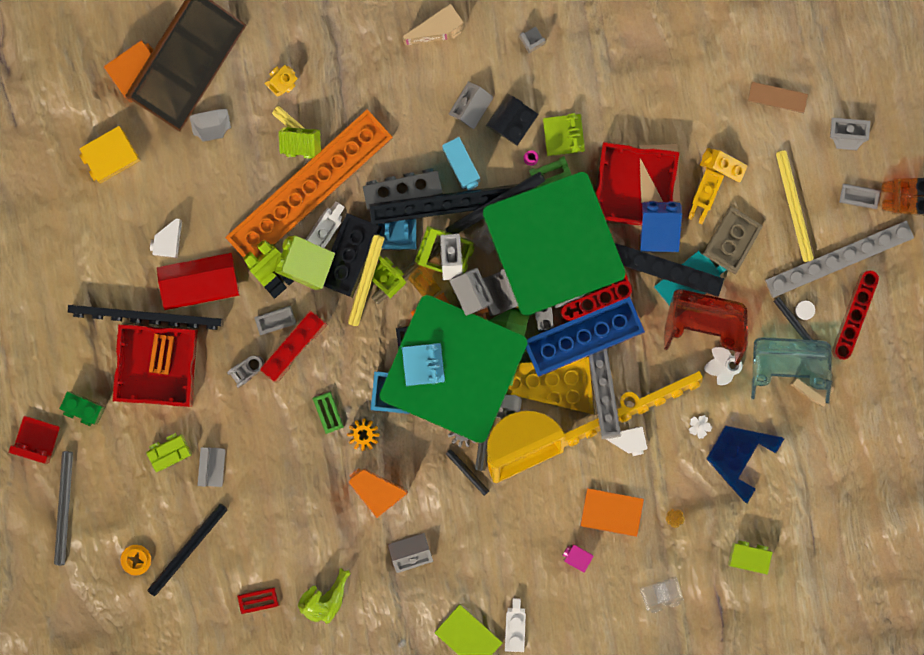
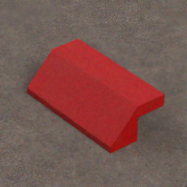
M232 253L157 267L158 284L164 310L240 296Z

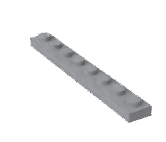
M904 221L765 280L772 298L909 241L914 236L908 222Z

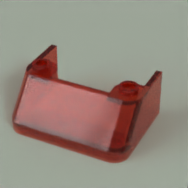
M682 289L676 290L671 298L664 328V350H668L673 338L681 337L684 329L720 337V344L725 349L735 351V365H739L748 346V312L746 306L737 301Z

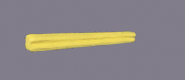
M779 151L776 153L802 259L804 262H809L814 257L787 151Z

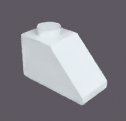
M181 219L173 220L154 236V240H151L150 251H153L152 255L178 258Z
M460 234L440 235L443 280H451L462 275Z
M642 426L620 431L621 437L606 439L625 452L632 453L633 456L644 454L643 450H647Z

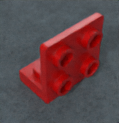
M23 416L15 444L10 446L8 453L43 464L50 463L60 426Z

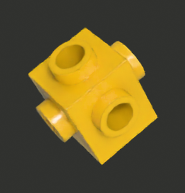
M286 65L276 66L270 71V77L264 84L278 97L285 92L289 93L296 86L294 82L298 78L291 67Z

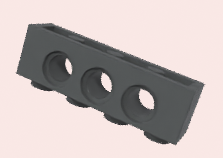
M433 168L422 170V174L418 175L411 172L403 174L404 178L396 179V176L385 178V182L377 183V180L366 182V186L362 187L367 210H369V204L442 194L438 170L434 171ZM418 180H424L427 183L424 189L419 190L416 188L415 184ZM399 184H406L408 190L401 194L397 192V186ZM387 188L389 190L388 196L385 198L378 195L379 189Z

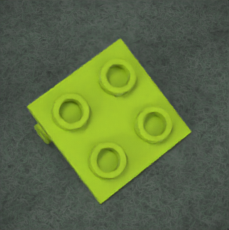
M572 113L566 116L543 118L547 156L585 152L581 114Z

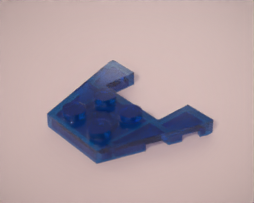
M724 426L706 460L737 495L748 504L756 488L740 480L741 473L758 444L776 454L784 438Z

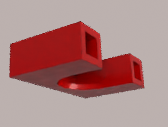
M309 311L260 370L273 382H279L288 372L290 365L313 339H316L328 324L314 312Z

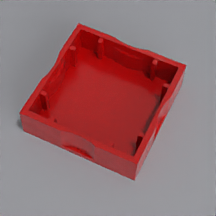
M603 142L596 197L606 222L642 226L640 159L662 201L666 203L673 201L680 152L653 148L640 149L629 145Z
M118 324L117 368L114 374L112 401L192 407L198 330ZM155 334L175 337L169 375L149 372ZM160 338L158 342L154 369H157L158 367V360L162 339ZM166 340L161 370H165L169 340Z

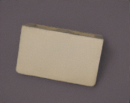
M802 367L790 384L820 407H824L827 404L828 397L834 391V387L806 367Z

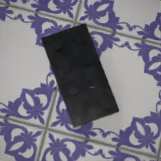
M346 213L331 250L335 255L324 287L353 298L361 279L372 238L374 235H379L381 226L372 225L369 221Z

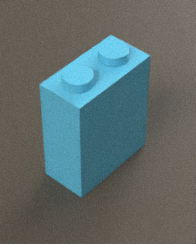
M460 137L442 145V150L462 189L467 188L469 191L478 187L480 177Z

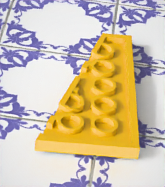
M589 357L539 377L532 362L519 363L513 385L509 386L506 394L594 414Z

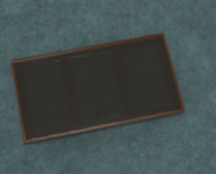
M184 0L125 96L180 132L245 29L246 24L212 0Z

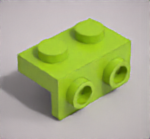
M379 255L378 260L380 262L376 265L372 282L391 299L407 282L402 277L404 273L397 266L393 268L394 264L386 256L382 258Z

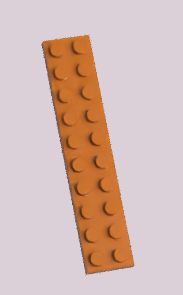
M368 109L365 110L225 238L242 257L252 252L257 258L262 254L257 245L263 239L273 245L278 243L392 140L393 137Z

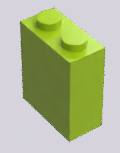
M296 235L286 238L282 244V254L278 257L275 264L277 267L275 272L314 290L322 289L335 253Z

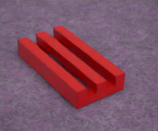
M275 587L237 595L241 614L279 606ZM272 592V596L242 601V598ZM268 600L274 601L271 604L244 609L245 605Z

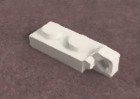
M335 202L330 209L327 208L305 240L325 248L341 224L340 220L342 217L340 214L345 207Z
M513 598L512 608H508L506 612L505 651L524 652L526 613L524 608H520V598Z

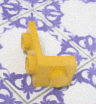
M710 148L706 149L700 166L715 170L736 182H741L747 169V165L720 150Z

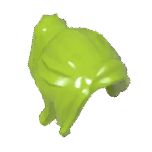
M339 568V575L335 583L323 596H321L322 593L320 590H317L315 585L310 587L299 600L298 608L300 613L313 622L322 620L329 624L342 605L344 585L351 574L350 571H344L342 568Z

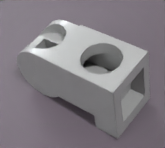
M552 307L535 313L538 332L554 328Z

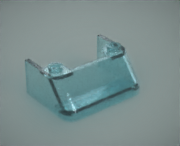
M764 337L756 339L753 346L751 399H755L756 386H766L771 382V376L810 378V385L813 388L825 390V403H829L832 383L831 345L826 341Z

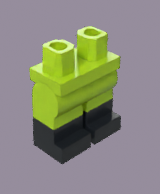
M263 239L257 245L262 254L256 258L252 252H249L243 259L248 265L249 271L275 299L287 288L274 273L277 268L275 266L276 261L282 253L273 244ZM279 274L289 286L294 282V280Z

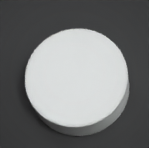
M801 301L797 304L795 313L798 318L808 320L814 316L815 307L810 301Z

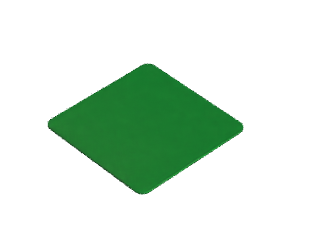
M584 172L573 174L488 205L483 210L485 222L519 310L523 315H531L621 281L626 275L589 176Z
M424 295L418 303L381 389L380 399L387 404L474 442L483 443L488 437L526 349L527 339L521 334L472 313L465 315L463 309L433 296ZM441 343L445 382L406 386L402 347Z

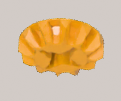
M131 545L122 552L121 566L130 575H141L149 569L151 555L148 549L142 545ZM139 552V559L144 563H137L133 568L134 561L128 557H135Z

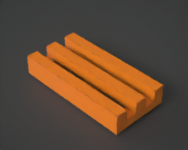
M155 334L149 372L169 375L175 337ZM160 338L162 339L160 347L158 367L157 369H154L158 342ZM166 340H169L165 370H161Z

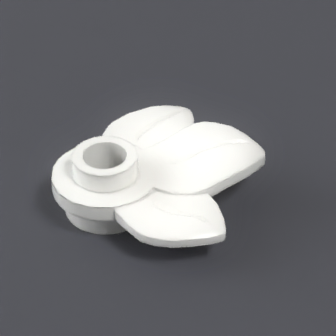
M715 347L712 349L714 359L705 365L704 370L710 375L717 376L718 385H726L732 381L734 375L742 370L743 364L741 359L737 356H732L728 349ZM730 362L736 363L735 369L729 367Z

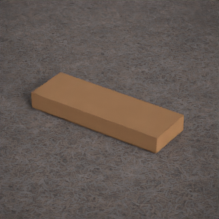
M752 82L748 102L804 113L808 94Z

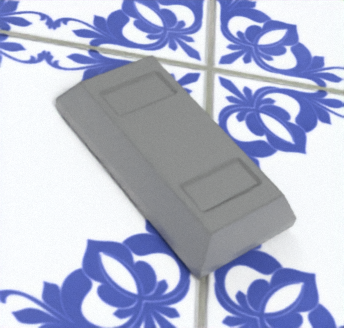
M842 184L839 202L877 209L881 190Z
M291 306L254 317L260 335L296 324Z

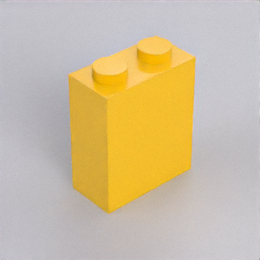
M120 126L79 148L81 151L79 156L84 164L88 163L91 169L88 171L90 176L99 183H103L141 161Z

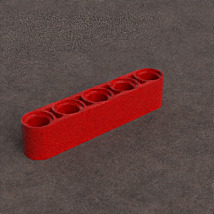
M865 271L858 278L832 348V354L838 360L848 359L852 355L879 282V276L875 271ZM867 274L873 277V282L870 285L864 280ZM860 292L865 293L867 297L864 303L858 300ZM853 310H857L860 314V318L857 321L851 317ZM847 328L853 331V336L850 339L846 338L844 334ZM840 346H844L847 351L843 357L838 354Z

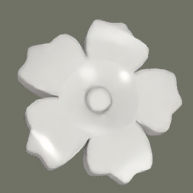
M704 415L699 416L698 419L696 417L691 418L690 425L692 427L688 429L689 433L697 434L699 439L704 438L707 435L705 431L711 432L712 429L710 423H706L708 417Z

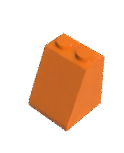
M142 40L103 66L126 99V93L154 50L149 43L145 44ZM153 68L150 69L135 94L138 95Z
M358 468L349 475L351 478L348 481L376 518L408 494L406 489L365 468L362 471Z

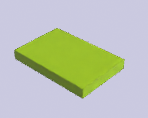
M461 604L456 607L434 632L458 655H492L503 643Z

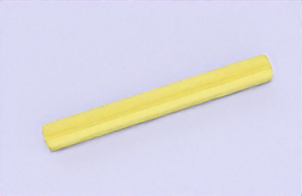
M374 235L348 319V324L352 326H358L384 242V237L380 235Z

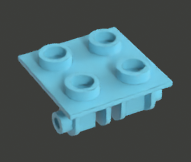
M441 343L402 347L406 386L445 382Z

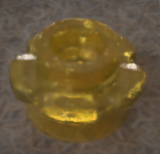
M671 509L668 511L666 517L667 524L673 528H678L684 523L685 517L681 510Z

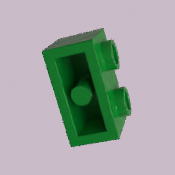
M67 391L59 409L64 411L63 415L72 419L76 416L81 419V423L91 426L92 424L96 425L99 423L105 406L74 392Z

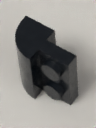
M507 94L486 124V127L518 146L539 114L516 97Z

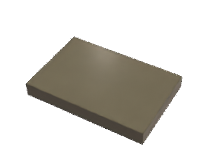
M730 206L703 255L731 273L736 274L763 225Z

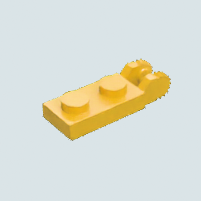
M706 168L692 201L693 205L687 219L691 220L694 217L698 206L704 209L698 219V223L703 224L724 178L723 174Z

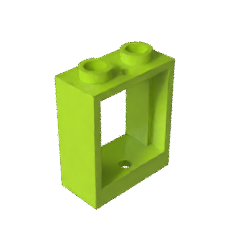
M427 225L415 262L420 266L443 273L442 265L430 262L428 258L437 235L453 234ZM460 236V243H463L461 249L462 274H465L468 268V264H466L468 257H471L474 252V242Z

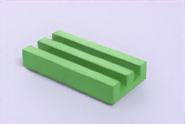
M328 392L314 397L313 401L325 434L344 428L332 393ZM326 397H328L330 400L331 406L333 408L335 417L338 422V426H335L332 415L330 413L329 407L325 399ZM320 399L332 428L328 429L318 402Z

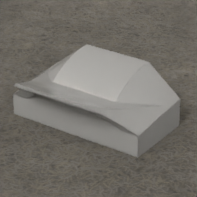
M228 109L213 110L190 116L193 135L198 136L203 142L223 138L225 132L231 129Z
M831 118L830 138L833 139L836 149L858 150L863 142L869 140L871 121Z

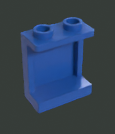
M673 201L667 203L643 202L640 250L679 252L682 221L681 203Z

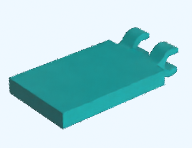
M697 251L682 263V265L718 277L727 270L720 265L716 268L711 260L702 255L700 251ZM664 279L654 286L677 316H680L707 294Z

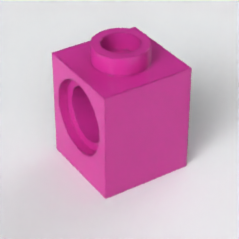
M572 544L571 547L567 546L562 555L565 557L564 562L584 573L594 557L591 553L575 544Z

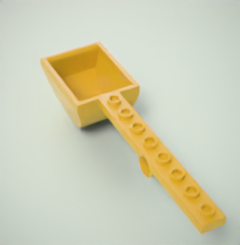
M698 371L640 399L633 392L624 393L620 399L619 409H617L619 421L622 423L626 422L636 413L639 415L649 410V407L654 405L656 407L660 406L671 397L673 399L678 398L688 389L690 391L697 389L701 386L703 376ZM626 401H632L634 403V406L627 407L624 403ZM521 411L506 416L493 428L487 444L488 470L493 482L499 483L563 453L564 447L568 445L572 447L585 437L587 439L594 437L600 431L598 418L564 434L560 426L552 418L539 412Z

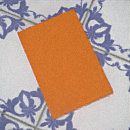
M587 488L580 526L637 537L644 499Z

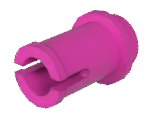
M533 150L526 152L523 158L528 166L537 164L539 159L538 154ZM533 155L535 159L529 160L528 156Z

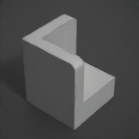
M536 27L519 35L528 53L533 52L546 43L545 38H542Z

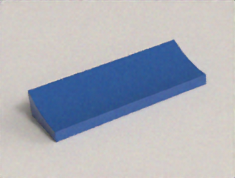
M628 297L527 339L526 350L539 377L645 333L632 300Z

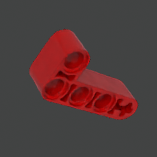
M625 275L623 280L610 284L611 286L566 304L561 309L562 318L566 321H572L628 298L632 293V287L627 275ZM620 285H625L628 288L627 295L621 296L618 293ZM606 292L610 295L608 303L601 302V293ZM584 300L592 302L591 310L583 309L582 302ZM578 303L582 314L579 315V311H576L572 314V318L569 315L566 316L567 307L570 310L577 307L575 304Z

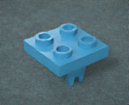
M416 219L378 224L382 227L379 235L384 237L381 250H416Z

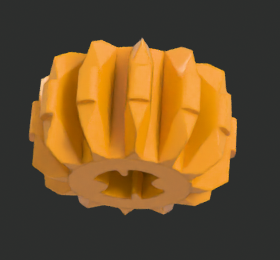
M365 418L362 419L361 426L358 420L354 421L357 428L352 425L349 426L354 431V433H347L349 437L354 436V439H351L349 443L357 442L354 449H357L361 444V451H365V444H367L371 450L373 447L370 442L378 443L377 440L373 439V437L380 436L379 433L373 434V431L377 430L378 426L371 429L370 426L373 424V421L370 420L368 425H365ZM363 429L367 430V435L369 436L367 440L365 438L364 440L360 439L361 435L358 434L360 430L362 432L364 431Z

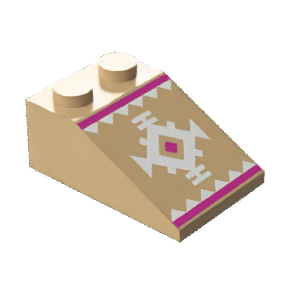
M449 4L405 34L403 41L405 45L447 40L451 37L455 39L463 33L464 22L453 6Z

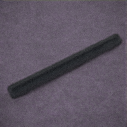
M541 172L534 174L448 226L446 232L452 234L461 233L484 219L483 210L486 206L530 191L545 182L543 174Z
M219 504L148 588L147 591L152 596H156L227 512L228 509L223 504Z

